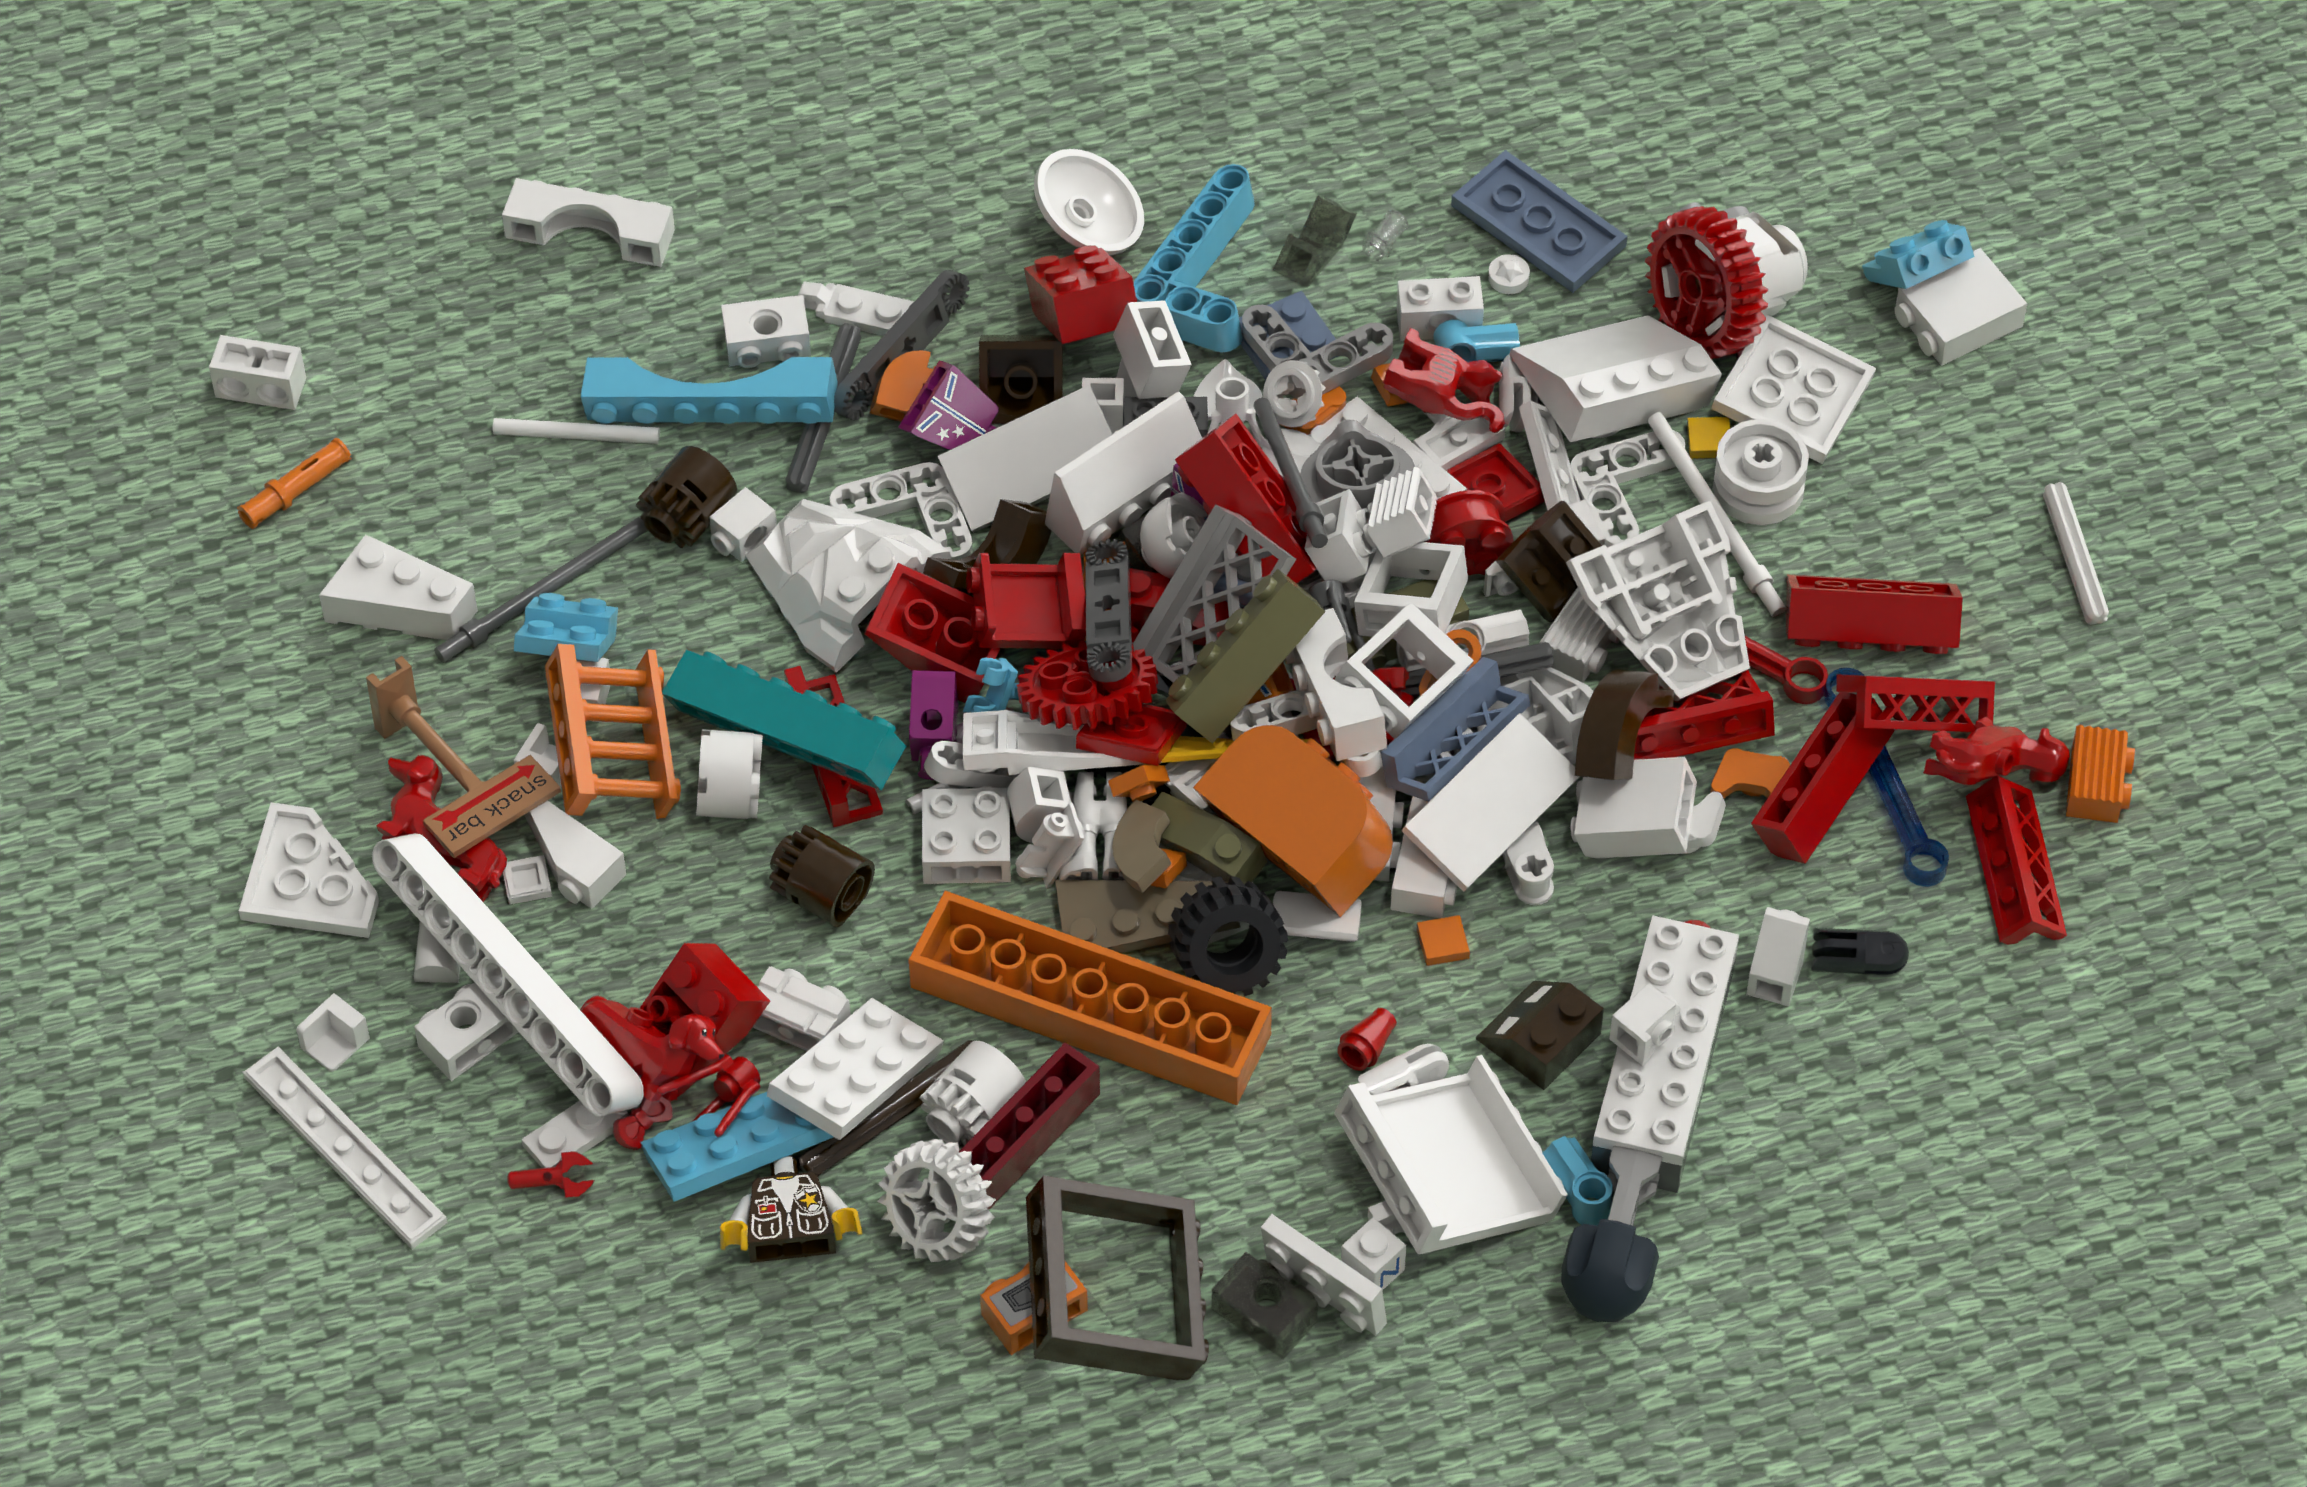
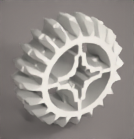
M932 1139L924 1142L921 1140L911 1144L910 1147L900 1150L894 1156L895 1160L889 1162L884 1168L888 1176L878 1183L886 1192L877 1201L887 1207V1212L881 1220L891 1221L894 1228L889 1236H901V1249L910 1250L914 1248L915 1259L928 1257L931 1262H941L943 1260L953 1261L962 1257L963 1254L976 1249L979 1245L978 1241L984 1239L989 1234L985 1225L990 1224L995 1218L987 1210L996 1201V1199L986 1194V1189L992 1181L982 1180L980 1172L984 1165H972V1151L959 1153L958 1142L944 1144L942 1139ZM923 1168L930 1169L929 1176L923 1182L917 1180ZM950 1219L956 1221L951 1233L943 1231L945 1223H948Z

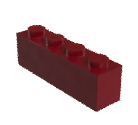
M1066 1042L959 1151V1153L972 1151L971 1164L984 1165L980 1176L982 1180L992 1181L986 1189V1194L996 1199L992 1206L1100 1095V1066Z

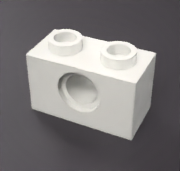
M1480 276L1398 281L1397 318L1400 341H1404L1410 328L1419 332L1421 340L1434 339L1435 329L1441 323L1452 319L1460 320L1468 327L1483 326L1484 306Z
M803 295L721 305L729 367L740 365L744 368H752L762 362L778 360L784 362L790 357L811 356Z
M476 983L463 986L457 991L454 998L439 1009L427 1012L420 1019L419 1023L414 1026L418 1048L450 1081H453L519 1032ZM462 1025H472L471 1027L465 1029L459 1028Z

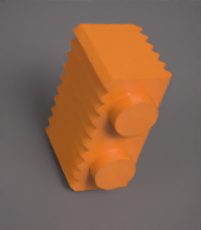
M2081 724L2076 726L2071 750L2066 817L2118 823L2121 809L2129 810L2132 784L2124 783L2125 773L2132 774L2135 748L2127 747V731L2122 730L2119 732L2117 729H2101L2099 726L2093 728L2090 725L2084 727Z

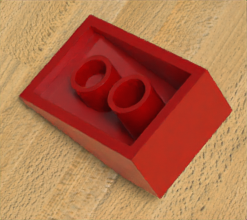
M897 563L865 632L866 636L911 671L955 672L958 700L966 703L968 696L979 695L984 685L982 681L985 674L975 675L980 659L986 657L996 659L1000 648H979L978 632L972 631L970 624L972 606H975L974 597L900 563Z

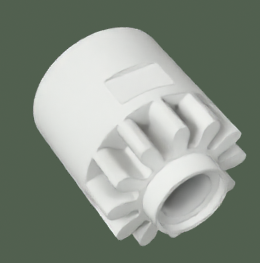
M973 1041L920 1096V1099L924 1102L920 1107L923 1111L929 1113L926 1116V1122L938 1138L946 1143L958 1142V1145L962 1143L966 1145L1026 1083V1080L1016 1065L1001 1051L985 1042Z

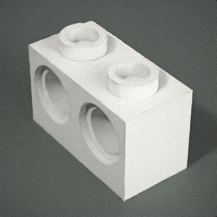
M220 335L209 365L215 398L295 410L306 381L301 348Z

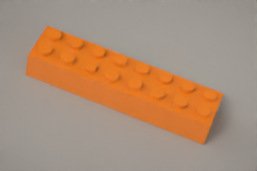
M944 891L909 958L910 987L1051 1039L1063 1043L1066 1042L1076 1048L1234 1105H1238L1271 1036L1272 1007L948 891Z

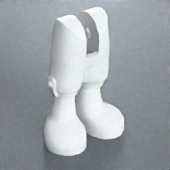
M1078 772L1073 805L1078 820L1083 825L1084 840L1068 863L1061 869L1059 874L1060 881L1098 880L1096 838L1098 833L1103 834L1105 842L1103 880H1125L1115 862L1112 845L1117 825L1127 810L1126 797H1113L1108 780L1121 775V772H1106V785L1104 786L1103 796H1106L1105 801L1094 800V796L1097 794L1096 787L1093 784V772Z

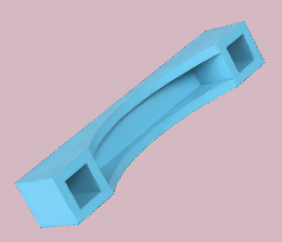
M628 357L587 358L581 400L587 420H595L602 424H609L614 421L639 422L643 424L653 422H680L684 424L694 422H721L725 424L735 422H762L766 424L775 422H803L813 424L816 422H833L834 396L838 381L832 357H790L779 365L751 377L730 382L707 384L681 382L661 377L640 367Z

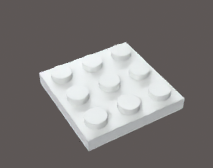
M1765 315L1766 321L1759 325L1761 333L1754 337V343L1748 345L1743 350L1715 397L1711 409L1738 423L1755 419L1778 421L1792 428L1804 440L1809 458L1823 464L1873 379L1876 368L1786 323Z

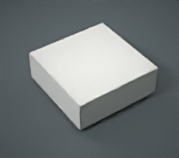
M544 855L507 862L503 876L509 905L552 897Z

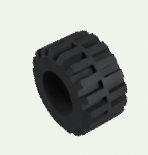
M1220 876L1212 878V885L1207 887L1203 881L1195 885L1194 887L1197 890L1195 894L1190 896L1186 892L1180 898L1184 906L1182 909L1174 908L1171 916L1176 924H1169L1168 934L1172 939L1169 942L1171 950L1186 976L1234 994L1241 991L1244 996L1253 994L1252 987L1257 984L1264 988L1270 983L1266 977L1270 973L1277 975L1281 969L1277 960L1286 959L1288 951L1283 944L1288 941V934L1283 926L1285 923L1268 896L1263 891L1260 892L1254 883L1247 881L1244 885L1239 877L1230 876L1228 883H1225ZM1235 921L1249 924L1245 939L1235 949L1224 953L1207 951L1210 937L1222 925Z

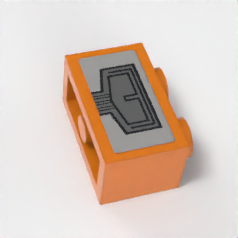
M1065 1261L1069 1322L1088 1310L1087 1289ZM1028 1262L1022 1271L1007 1280H996L980 1295L982 1317L1011 1355L1033 1343L1030 1270Z

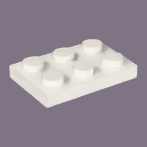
M1273 1214L1269 1216L1261 1226L1267 1262L1269 1263L1267 1265L1268 1269L1277 1278L1286 1283L1293 1279L1305 1287V1295L1318 1306L1324 1308L1327 1304H1330L1342 1312L1340 1314L1341 1319L1353 1330L1362 1332L1366 1329L1376 1336L1387 1324L1382 1288Z

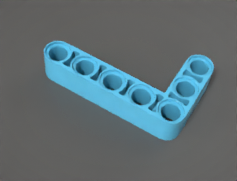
M1226 165L1214 173L1133 282L1137 302L1166 301L1181 340L1216 352L1234 350L1243 340L1237 306L1229 298L1196 288V286L1255 206L1249 173L1241 165Z

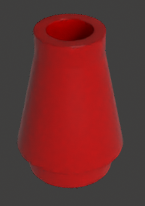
M1376 1008L1371 1015L1343 1033L1337 1048L1340 1059L1348 1067L1358 1071L1374 1066L1391 1031L1397 1025L1394 1015L1384 1008Z

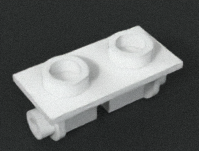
M1069 803L1062 814L1053 813L1044 818L1042 825L1032 838L1033 845L1028 844L1023 853L1016 859V872L1020 877L1026 879L1030 877H1043L1046 888L1051 887L1055 882L1061 869L1068 863L1084 840L1083 825L1078 820L1073 803Z

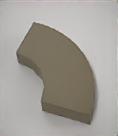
M1135 800L1123 814L1117 825L1113 837L1112 850L1115 862L1123 878L1130 886L1143 893L1171 865L1167 854L1159 848L1161 835L1170 824V820L1165 811Z

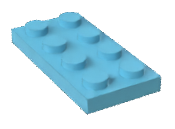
M764 1092L757 1096H751L721 1137L715 1136L714 1131L731 1106L714 1113L704 1114L697 1120L675 1129L662 1131L655 1137L642 1141L641 1145L649 1164L673 1202L831 1139L833 1136L767 1097V1092Z

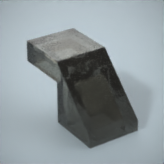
M1317 196L1301 233L1288 234L1273 271L1308 288L1343 246L1357 213L1324 196Z

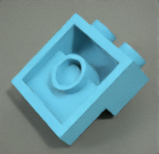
M1939 220L1926 225L1924 232L1894 240L1889 244L1890 248L1877 252L1874 255L1875 259L1862 265L1864 275L1871 282L1908 289L1975 256L1965 226L1950 224L1947 220Z
M542 593L539 597H534L525 607L524 625L515 634L514 651L551 656L557 644H572L575 647L577 660L598 662L615 641L618 607L606 606V602L600 599L587 598L582 599L580 603L565 601L564 596L560 594Z

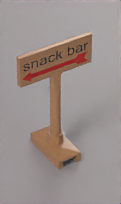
M403 656L395 659L396 672L380 681L374 673L366 677L374 727L385 739L403 727L408 726L467 791L465 795L423 820L424 826L453 858L561 792V787L531 754L484 782L481 781L420 715L421 709L417 703L412 666Z

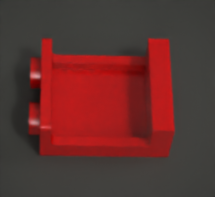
M979 553L974 566L968 568L966 587L968 593H973L975 605L971 609L970 624L972 631L978 632L979 648L1063 649V644H1068L1075 648L1078 647L1081 640H1084L1086 636V600L1080 553H1063L1058 565L990 564L989 554Z

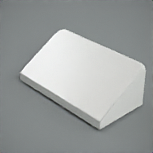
M1277 891L1275 893L1273 905L1285 924L1283 926L1289 936L1352 942L1358 939L1362 907L1360 899L1357 898L1340 918L1312 894Z

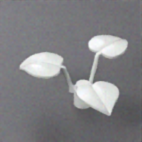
M1224 359L1205 376L1194 394V397H1207L1208 420H1211L1208 433L1218 427L1220 422L1222 424L1236 413L1243 423L1245 420L1249 422L1256 442L1262 447L1266 456L1283 478L1268 440L1262 436L1255 419L1256 412L1253 405L1257 399L1262 398L1261 390L1253 381L1238 372L1227 359ZM1281 429L1297 468L1301 473L1304 462L1318 449L1320 443L1303 432L1293 429Z

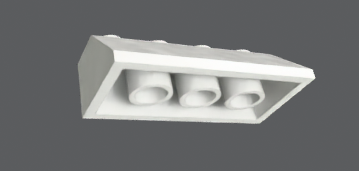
M1179 391L1054 472L1045 525L1075 553H1080L1081 555L1089 547L1092 548L1095 544L1099 545L1101 540L1105 543L1111 534L1123 526L1125 528L1132 526L1144 512L1165 498L1170 497L1173 466L1177 463L1175 459L1202 438L1185 397Z

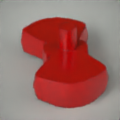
M643 1096L640 1106L633 1109L629 1116L614 1121L613 1134L618 1144L632 1150L640 1149L645 1131L653 1123L668 1122L672 1119L673 1113L670 1100L661 1096L659 1101H649Z

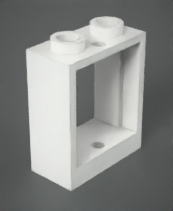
M1422 542L1388 558H1384L1377 549L1354 601L1358 635L1373 637L1410 602L1439 629L1446 633L1468 581L1464 546ZM1391 576L1438 580L1431 598L1383 594Z
M1410 602L1346 661L1334 680L1349 687L1371 688L1385 716L1386 731L1395 739L1466 673L1474 660ZM1392 638L1438 679L1410 707L1364 665Z

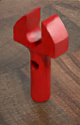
M576 1151L562 1152V1160L555 1167L510 1171L507 1176V1183L510 1189L557 1185L565 1191V1198L578 1197L586 1192L595 1180L577 1183L568 1177H563V1173L568 1172L572 1166L592 1165L593 1162Z

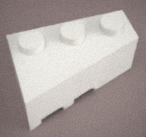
M366 534L319 595L324 621L327 623H351L363 625L367 629L377 630L378 627L402 631L403 634L448 640L460 632L459 627L470 621L478 611L473 583Z

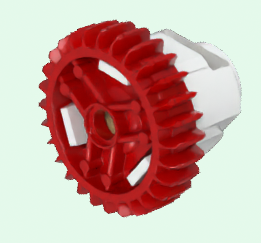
M1700 206L1682 210L1667 216V219L1660 222L1658 230L1652 232L1653 242L1647 245V249L1652 254L1645 259V263L1650 266V272L1645 277L1651 280L1652 287L1647 292L1653 293L1655 304L1652 307L1658 308L1661 315L1658 321L1666 323L1668 327L1701 344L1711 359H1718L1738 353L1754 343V337L1761 333L1759 325L1766 321L1765 315L1772 317L1786 306V302L1802 289L1807 277V257L1797 235L1786 226H1772L1756 212L1728 219L1725 211H1717L1714 206Z

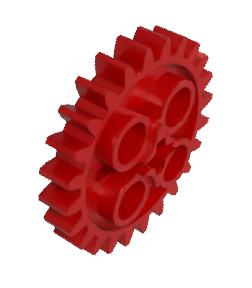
M1081 640L1078 647L1075 648L1068 644H1063V651L1061 652L1049 649L1047 650L1048 658L1034 657V665H1025L1023 667L1024 674L1018 675L1019 684H1017L1023 713L1029 712L1031 720L1040 718L1041 725L1043 726L1055 721L1056 729H1060L1068 723L1072 724L1073 730H1077L1082 724L1088 723L1091 729H1095L1097 722L1100 721L1113 725L1114 717L1129 719V710L1141 712L1142 703H1151V694L1158 692L1156 665L1153 663L1152 656H1146L1144 649L1134 651V645L1132 644V670L1126 677L1115 682H1099L1094 680L1089 674L1087 646L1084 640ZM1108 661L1103 663V665L1105 667V664L1108 663V665L1111 666V662H1114V664H1116V662Z

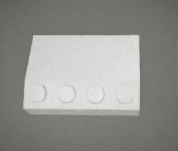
M1649 315L1512 348L1509 353L1570 443L1646 424L1649 417L1657 412H1661L1665 418L1706 407L1710 404L1722 375L1701 344Z

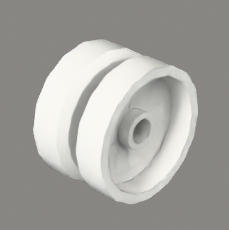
M1755 419L1744 421L1727 430L1718 444L1713 483L1714 495L1724 511L1729 516L1743 523L1755 525L1778 523L1794 514L1803 501L1809 453L1804 440L1792 428L1773 420Z

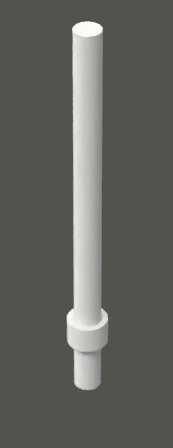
M1657 412L1650 416L1648 419L1649 425L1698 502L1702 504L1709 500L1711 501L1729 538L1731 553L1744 572L1743 580L1751 593L1758 594L1772 617L1784 613L1787 608L1772 586L1773 578L1764 565L1757 563L1663 414Z

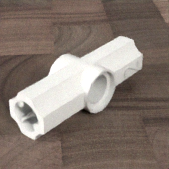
M1521 609L1448 625L1445 633L1447 634L1457 629L1473 633L1480 642L1481 656L1528 646L1530 634L1527 620ZM1397 642L1396 651L1402 667H1405L1408 672L1425 668Z

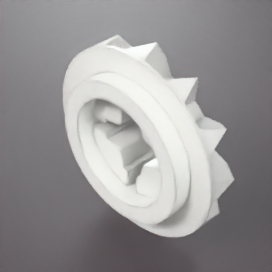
M1296 360L1282 362L1273 368L1266 378L1263 398L1268 399L1278 423L1283 426L1303 427L1304 424L1316 420V413L1325 405L1322 402V392L1326 387L1320 382L1318 377L1320 372L1312 369L1307 365V362ZM1295 386L1296 388L1306 390L1303 396L1298 397L1297 402L1296 400L1283 398V395L1289 394V392L1294 390Z

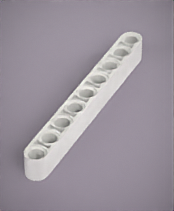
M414 833L377 842L372 852V861L377 873L592 1114L599 1117L638 1107L644 1096L643 1084L638 1074L428 840L421 834Z

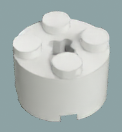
M702 729L696 816L737 819L757 818L763 735L751 732Z

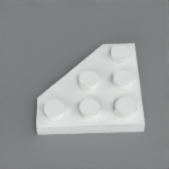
M271 802L240 904V919L243 921L369 938L379 904L378 893L368 880L366 881L355 867L352 858L336 838L334 839L327 831L322 819L313 808Z

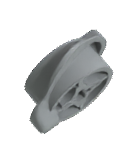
M1345 420L1338 424L1335 430L1320 444L1318 449L1307 458L1302 466L1300 475L1313 503L1320 502L1350 489L1360 507L1368 509V504L1373 501L1377 483L1383 485L1384 480L1390 481L1391 477L1398 478L1399 473L1405 475L1406 470L1412 471L1415 465L1408 453L1399 446L1370 432L1355 420Z

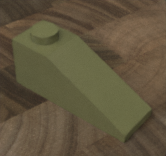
M1161 792L1151 805L1165 811L1170 820V824L1161 835L1160 843L1170 850L1186 853V860L1213 878L1221 876L1224 881H1229L1230 876L1239 877L1245 885L1247 881L1253 882L1267 863L1260 843L1227 821L1164 792Z

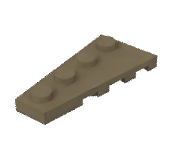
M1055 880L1062 932L1119 953L1169 943L1172 941L1168 934L1169 924H1176L1171 916L1174 908L1182 909L1184 905L1180 898L1186 892L1190 896L1195 894L1197 890L1194 886L1202 881H1172L1167 888L1149 886L1142 893L1130 886L1126 880ZM1203 881L1206 887L1212 885V881ZM1240 921L1226 923L1214 933L1241 928Z

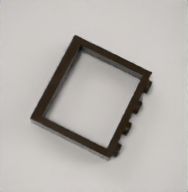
M1043 1175L1026 1196L1034 1359L1171 1380H1189L1206 1363L1209 1354V1343L1207 1339H1204L1203 1330L1206 1302L1205 1299L1201 1298L1200 1287L1203 1275V1261L1201 1258H1198L1197 1244L1200 1236V1221L1195 1216L1194 1200ZM1062 1211L1169 1228L1177 1344L1068 1328Z

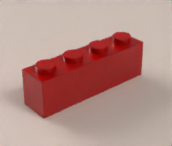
M1839 692L1751 822V825L1770 853L1784 859L1806 864L1894 733V729L1855 728L1857 694ZM1872 698L1871 720H1876L1882 713V710L1875 699Z

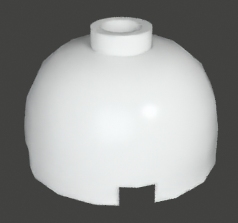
M1177 493L1172 497H1167L1148 512L1141 524V551L1145 562L1169 579L1173 577L1204 525L1205 520L1203 518L1208 516L1204 507L1196 499L1184 493Z

